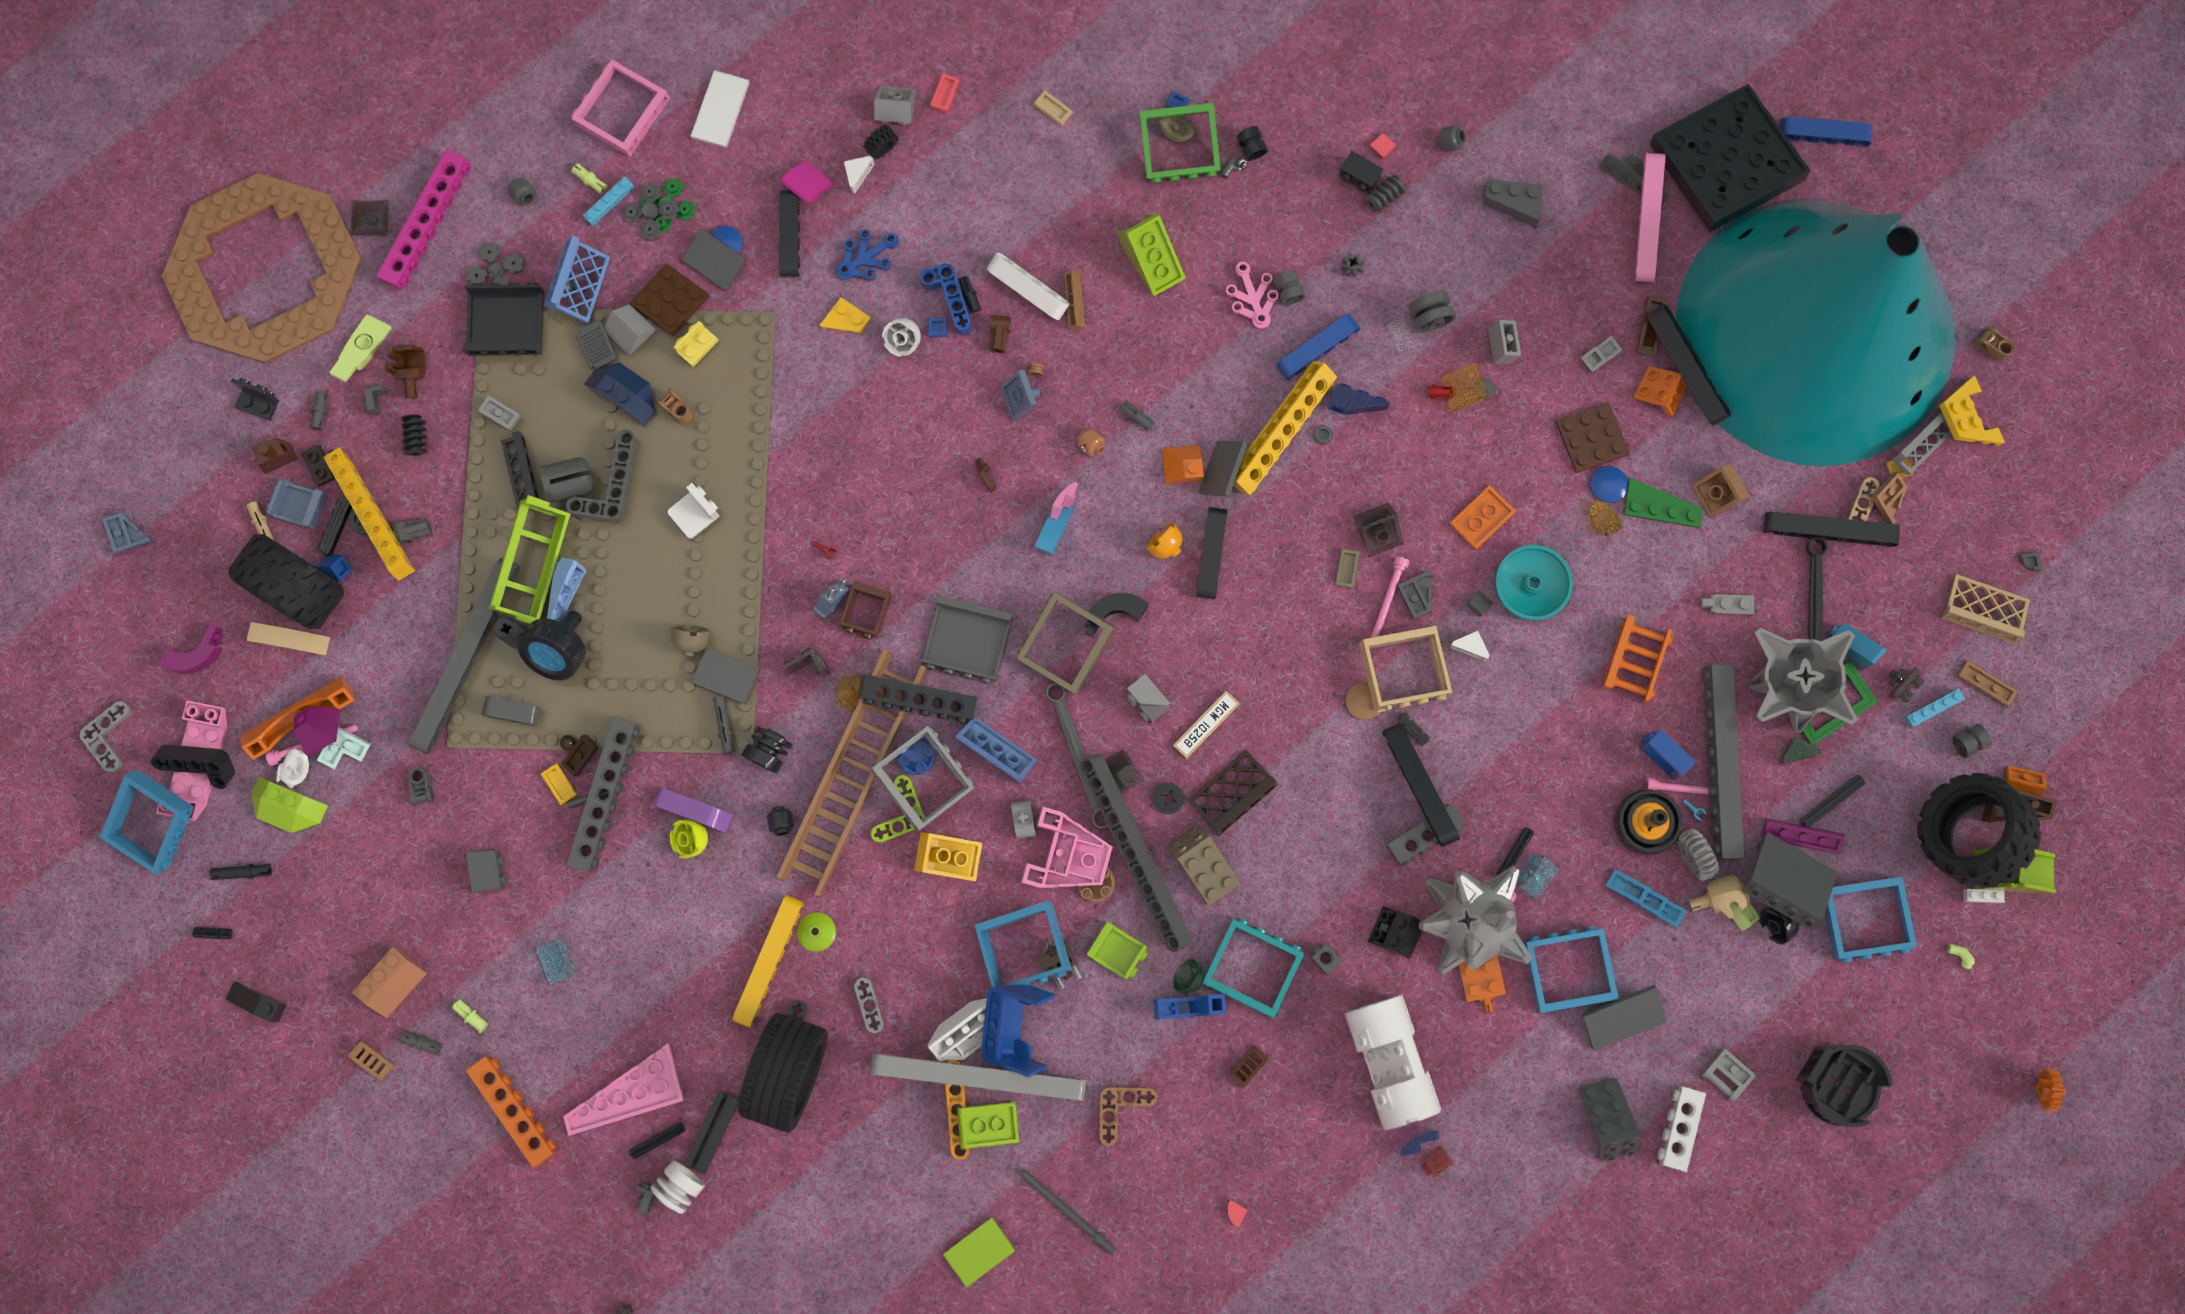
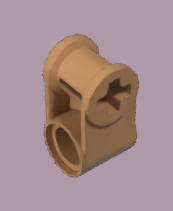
M1986 327L1984 334L1975 340L1977 347L1998 361L2006 360L2015 351L2014 343L1993 327ZM2000 348L2005 349L2006 353L2002 352Z
M669 388L668 393L661 400L656 401L679 423L686 424L692 420L693 414L672 389ZM686 410L683 416H678L680 411Z

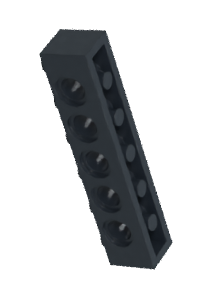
M870 675L861 676L857 699L863 700V704L874 705L875 702L880 703L883 708L893 709V706L900 707V711L903 712L916 710L919 711V715L930 716L931 713L936 714L939 719L948 720L949 717L956 718L955 722L967 723V721L974 719L977 701L975 696ZM878 687L882 688L884 692L882 698L876 694ZM896 691H899L902 694L901 701L896 700ZM915 695H918L921 699L919 705L914 703L913 698ZM934 698L939 701L937 709L932 705ZM952 702L957 704L956 712L951 710Z

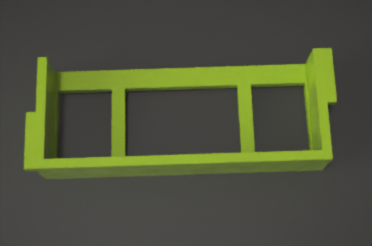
M527 495L525 500L520 501L488 610L515 617V620L527 624L540 619L570 513L550 507V502ZM529 508L556 517L551 539L523 530ZM520 536L549 544L536 589L508 581ZM506 586L534 595L528 615L500 607Z

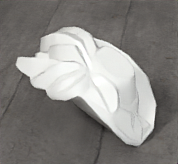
M293 749L288 752L284 762L278 766L276 772L277 783L281 780L287 787L293 788L306 778L309 761L303 751Z

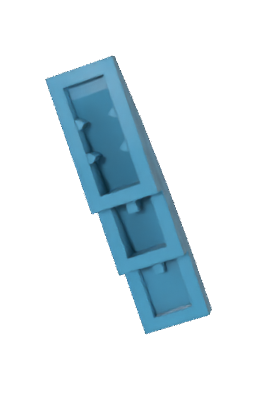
M1616 869L1605 887L1675 928H1678L1687 910L1670 902L1668 898L1652 891L1650 887Z

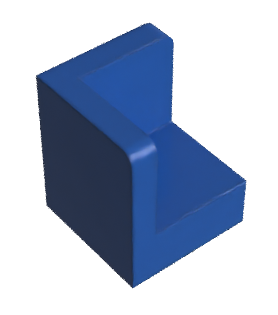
M327 555L316 566L317 569L336 581H341L352 570L343 555Z

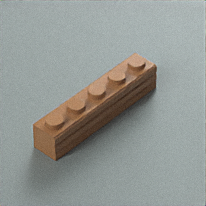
M1071 270L1064 273L1066 300L1069 302L1067 311L1069 329L1077 331L1085 328L1080 272Z

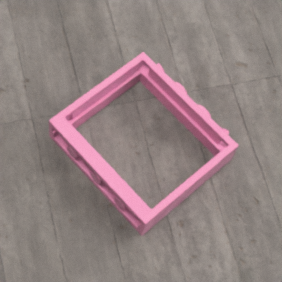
M611 60L609 64L604 66L603 73L599 79L594 81L590 92L585 94L579 108L574 110L571 119L579 128L630 157L670 97L664 89L616 61ZM616 71L656 94L624 142L584 120Z

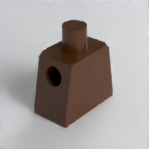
M279 438L260 443L252 449L258 465L264 474L298 460L292 444Z

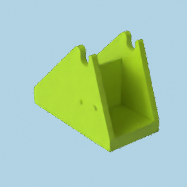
M1146 213L1143 215L1144 221L1128 230H1116L1114 232L1119 237L1120 245L1153 296H1156L1186 279L1160 215L1157 213Z
M1990 849L1973 850V856L1983 854ZM2035 849V858L2027 869L2021 868L2020 875L2008 883L2000 881L1996 887L1980 888L1976 885L1973 889L2054 894L2056 893V889H2054L2055 854Z

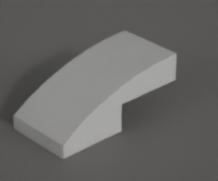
M1610 336L1582 356L1581 359L1593 373L1623 350L1614 338Z

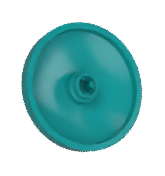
M1526 545L1513 550L1500 563L1495 575V590L1500 603L1509 613L1526 621H1542L1555 616L1566 606L1572 594L1573 578L1568 564L1557 552L1540 545Z

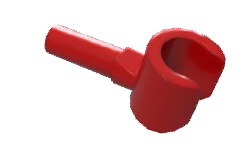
M815 541L812 543L814 547L825 552L829 559L834 558L828 554V551L834 550L837 552L835 547L827 548Z

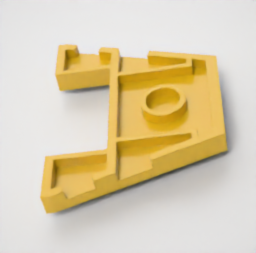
M1973 376L1947 397L1939 407L1954 440L1966 442L1979 441L1982 444L1993 443L1994 446L2002 445L2005 441L1999 428L1985 431L1982 420L1975 410L1974 402L1970 399V396L1982 392L1976 377Z

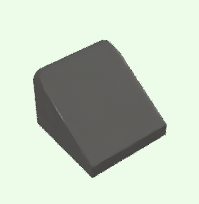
M1478 590L1466 605L1479 616H1482L1493 602Z

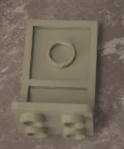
M1199 825L1188 828L1185 834L1174 838L1167 846L1208 906L1241 884L1211 837Z

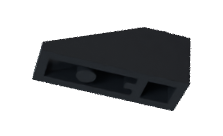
M234 981L226 997V1000L268 1022L279 1023L287 1004L236 981Z

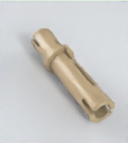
M258 502L248 503L246 508L252 518L251 523L256 527L258 534H264L265 532L266 536L273 539L266 523L267 518L263 516ZM256 515H258V518H259V520H260L262 526H260V523H259V521H258Z

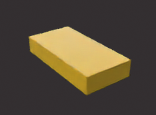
M558 763L540 773L561 806L578 796Z

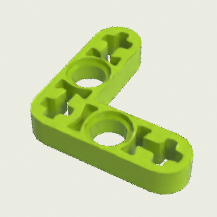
M905 775L898 776L894 781V785L900 793H904L903 788L898 787V784H900L901 779L905 782L908 781L906 788L907 791L912 790V793H907L903 797L905 799L908 797L915 799V805L912 808L923 820L925 816L912 781ZM903 815L875 826L871 831V837L877 843H884L915 831V829L909 824L911 828L907 830V824L904 821L906 817ZM896 822H902L904 825V829L899 833L893 830V825ZM889 825L892 836L886 833L883 834V839L875 837L878 829L881 831L888 830L885 826Z

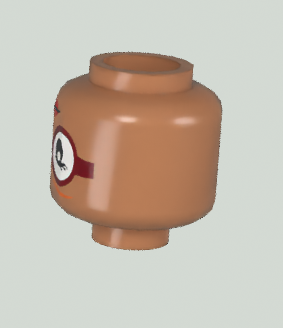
M1094 429L1083 430L1077 438L1078 448L1090 457L1100 455L1105 449V438Z

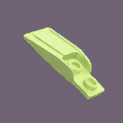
M365 315L344 347L339 360L331 369L330 374L346 382L356 368L362 370L374 356L389 333L391 326L370 315Z

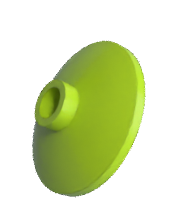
M810 913L802 918L798 924V940L807 950L814 952L825 950L835 939V924L829 916L823 913ZM814 928L819 930L817 935L812 934Z

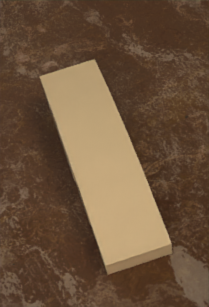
M251 622L246 641L326 656L330 637Z

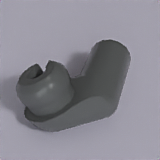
M1235 158L1228 160L1220 175L1228 179L1232 171L1242 170L1246 167L1245 159Z

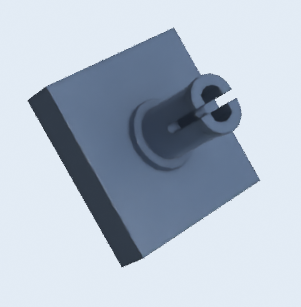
M1018 370L1000 386L1012 421L1020 419L1037 404L1035 399L1040 396L1038 387L1031 388L1025 370Z

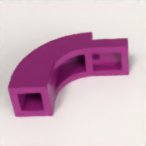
M209 624L199 646L188 653H178L165 648L157 666L183 674L198 672L208 667L222 651V649L215 646L223 638V629Z

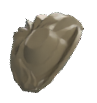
M1183 116L1159 120L1163 134L1173 141H1187L1195 132V127L1190 122L1184 120Z

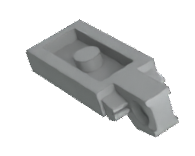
M1710 595V599L1700 600V608H1710V613L1754 615V595Z

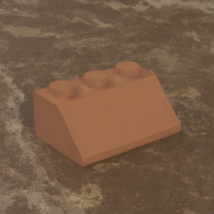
M392 947L352 993L365 1005L388 1018L428 973L402 949Z

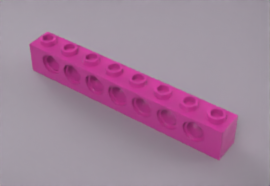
M448 149L443 153L377 274V277L383 283L399 290L408 285L412 270L414 271L418 267L419 257L426 252L429 239L434 237L437 224L443 221L444 212L447 207L451 206L455 191H459L464 175H467L470 171V162L466 157ZM445 186H446V189H445V190L440 191V189H441L442 187H445ZM438 202L435 207H431L433 203ZM429 218L426 223H423L424 219ZM417 234H420L417 239H414ZM408 250H411L410 254L405 255ZM399 266H403L400 271H396Z

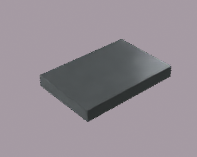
M701 228L682 259L726 291L730 289L747 261L746 258Z
M1217 441L1199 493L1213 496H1230L1247 448V443L1243 441Z
M706 647L691 683L746 704L760 668Z

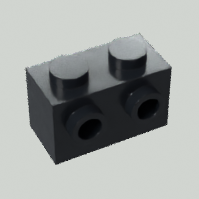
M1351 151L1341 166L1338 176L1344 182L1354 184L1360 191L1370 193L1382 176L1383 168Z

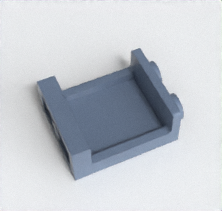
M280 478L274 486V494L267 504L266 513L271 517L315 530L328 495L320 490L308 489Z

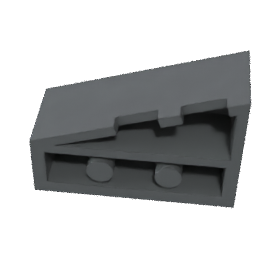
M1487 179L1484 186L1482 204L1536 228L1540 221L1543 185Z

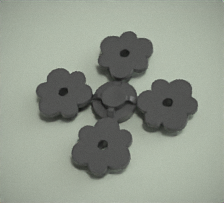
M652 182L641 187V192L643 193L641 197L648 203L642 209L639 208L637 203H627L625 210L622 212L627 223L638 222L639 217L642 215L650 219L646 224L642 225L643 230L641 232V236L645 239L648 238L650 241L661 235L659 230L660 224L652 220L658 215V212L663 215L665 220H675L677 213L680 211L675 200L664 201L662 203L663 206L658 209L654 202L655 199L660 198L659 192L661 187L657 184L654 185Z
M486 242L484 246L479 248V254L482 255L481 259L483 261L488 260L491 264H489L487 271L479 265L475 266V268L469 267L466 279L471 284H483L488 274L490 277L495 278L492 283L508 285L509 280L507 278L502 279L501 277L504 269L508 270L511 274L515 273V271L521 272L524 260L520 258L518 253H512L511 256L505 257V262L502 266L501 263L495 262L496 257L500 255L498 244Z

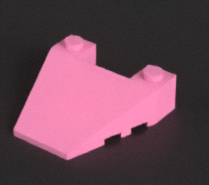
M1046 807L1040 808L1035 827L1054 833L1044 868L1028 863L1025 864L1020 883L1035 888L1102 885L1112 846L1083 828L1064 813Z

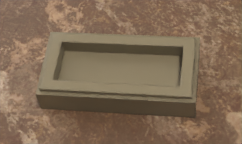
M1341 548L1335 586L1354 589L1360 551Z

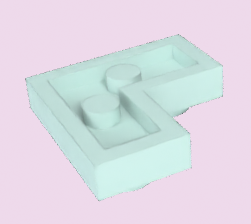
M338 727L337 741L323 748L317 761L333 769L337 767L344 753L362 761L371 743Z

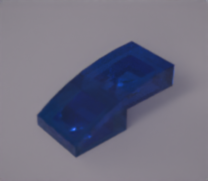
M1438 1131L1427 1132L1413 1139L1400 1150V1155L1406 1156L1422 1152L1420 1144L1439 1139Z

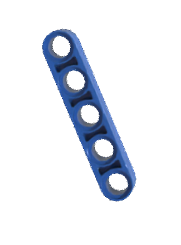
M1785 117L1780 121V128L1789 141L1802 142V140H1808V142L1820 143L1821 141L1826 142V144L1839 145V143H1845V145L1857 146L1858 144L1863 145V147L1871 145L1872 125L1869 123Z
M1348 313L1288 354L1276 366L1288 381L1294 374L1297 375L1305 370V367L1311 364L1313 360H1319L1321 355L1332 351L1338 343L1342 344L1350 338L1351 334L1357 333L1361 328L1350 313Z

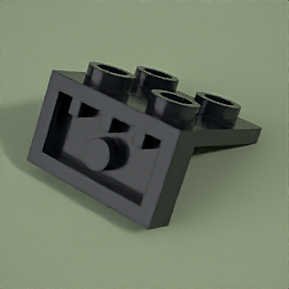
M232 378L231 382L242 390L234 407L271 421L279 403V400L274 397L275 394L268 391V388L257 384L254 386L243 378L239 380Z

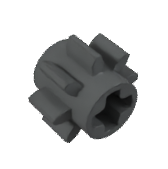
M1349 253L1348 259L1343 257L1342 262L1344 264L1341 266V270H1346V276L1353 274L1355 278L1357 272H1363L1361 266L1364 265V260L1360 261V254L1356 256Z

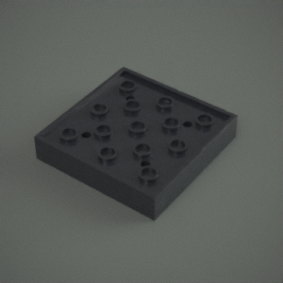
M1749 84L1653 134L1650 146L1655 154H1665L1666 170L1709 232L1799 185L1806 180L1811 171Z

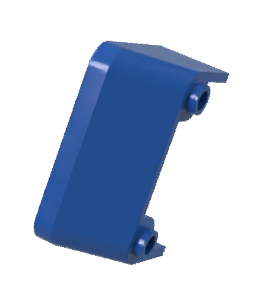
M997 985L990 988L987 993L981 1054L984 1060L1026 1077H1031L1047 1069L1046 1064L1031 1059V1047L1026 1041L1020 1040L1023 1005H1041L1054 999L1055 994L1031 985Z

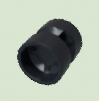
M1258 126L1248 127L1237 135L1240 146L1244 147L1243 154L1247 161L1263 157L1268 152L1265 141L1261 140L1262 134Z

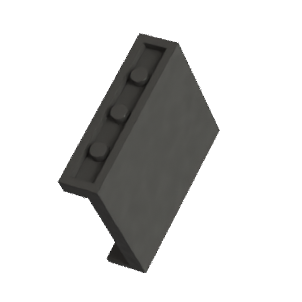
M938 595L937 607L921 663L929 670L940 668L946 674L954 675V672L962 674L961 677L972 680L973 677L980 678V682L991 684V681L996 682L1013 619L1012 613Z
M1767 832L1757 844L1756 848L1759 852L1749 881L1742 888V891L1813 931L1823 921L1837 871Z

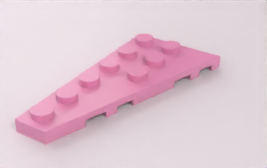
M670 1043L664 1045L660 1050L647 1057V1059L617 1078L603 1090H600L593 1097L563 1116L568 1136L685 1101Z

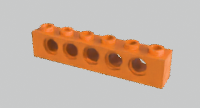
M485 1056L467 1069L466 1072L533 1168L539 1167L557 1153L555 1150L557 1146L550 1137L547 1138L543 1133L545 1131L544 1126L539 1121L536 1122L534 1120L532 1109L528 1105L525 1106L523 1104L521 1093L511 1087L510 1083L512 1081L506 1073L502 1074L499 1069L501 1065L495 1057ZM490 1073H493L495 1076L492 1084L487 1080ZM501 1089H504L506 1092L503 1100L498 1095ZM512 1105H515L517 1108L515 1116L510 1114V1107ZM523 1121L528 1123V1130L526 1132L521 1130ZM535 1137L540 1141L538 1148H534L532 1145V1140Z

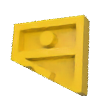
M840 297L821 322L820 327L861 334L870 322L871 317Z

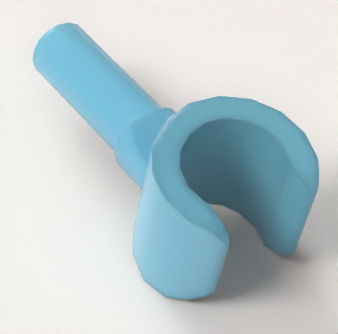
M1686 799L1682 802L1694 813L1699 823H1703L1698 817L1700 814H1704L1708 818L1704 809H1697Z

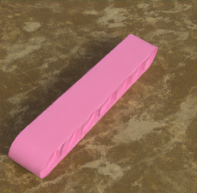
M1646 153L1644 158L1635 282L1654 283L1665 154Z

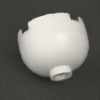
M898 318L892 320L884 327L882 338L884 337V345L890 353L896 356L910 355L919 346L921 332L912 320Z

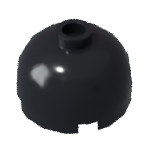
M1770 906L1759 914L1761 926L1763 929L1765 925L1772 934L1769 938L1777 944L1783 945L1791 941L1800 929L1798 922Z

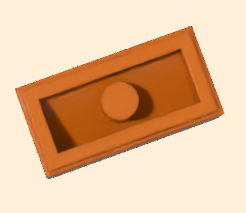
M2006 765L2004 781L2014 789L2042 796L2046 791L2045 774Z

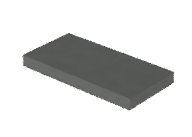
M1655 985L1581 1014L1591 1047L1594 1051L1667 1022Z

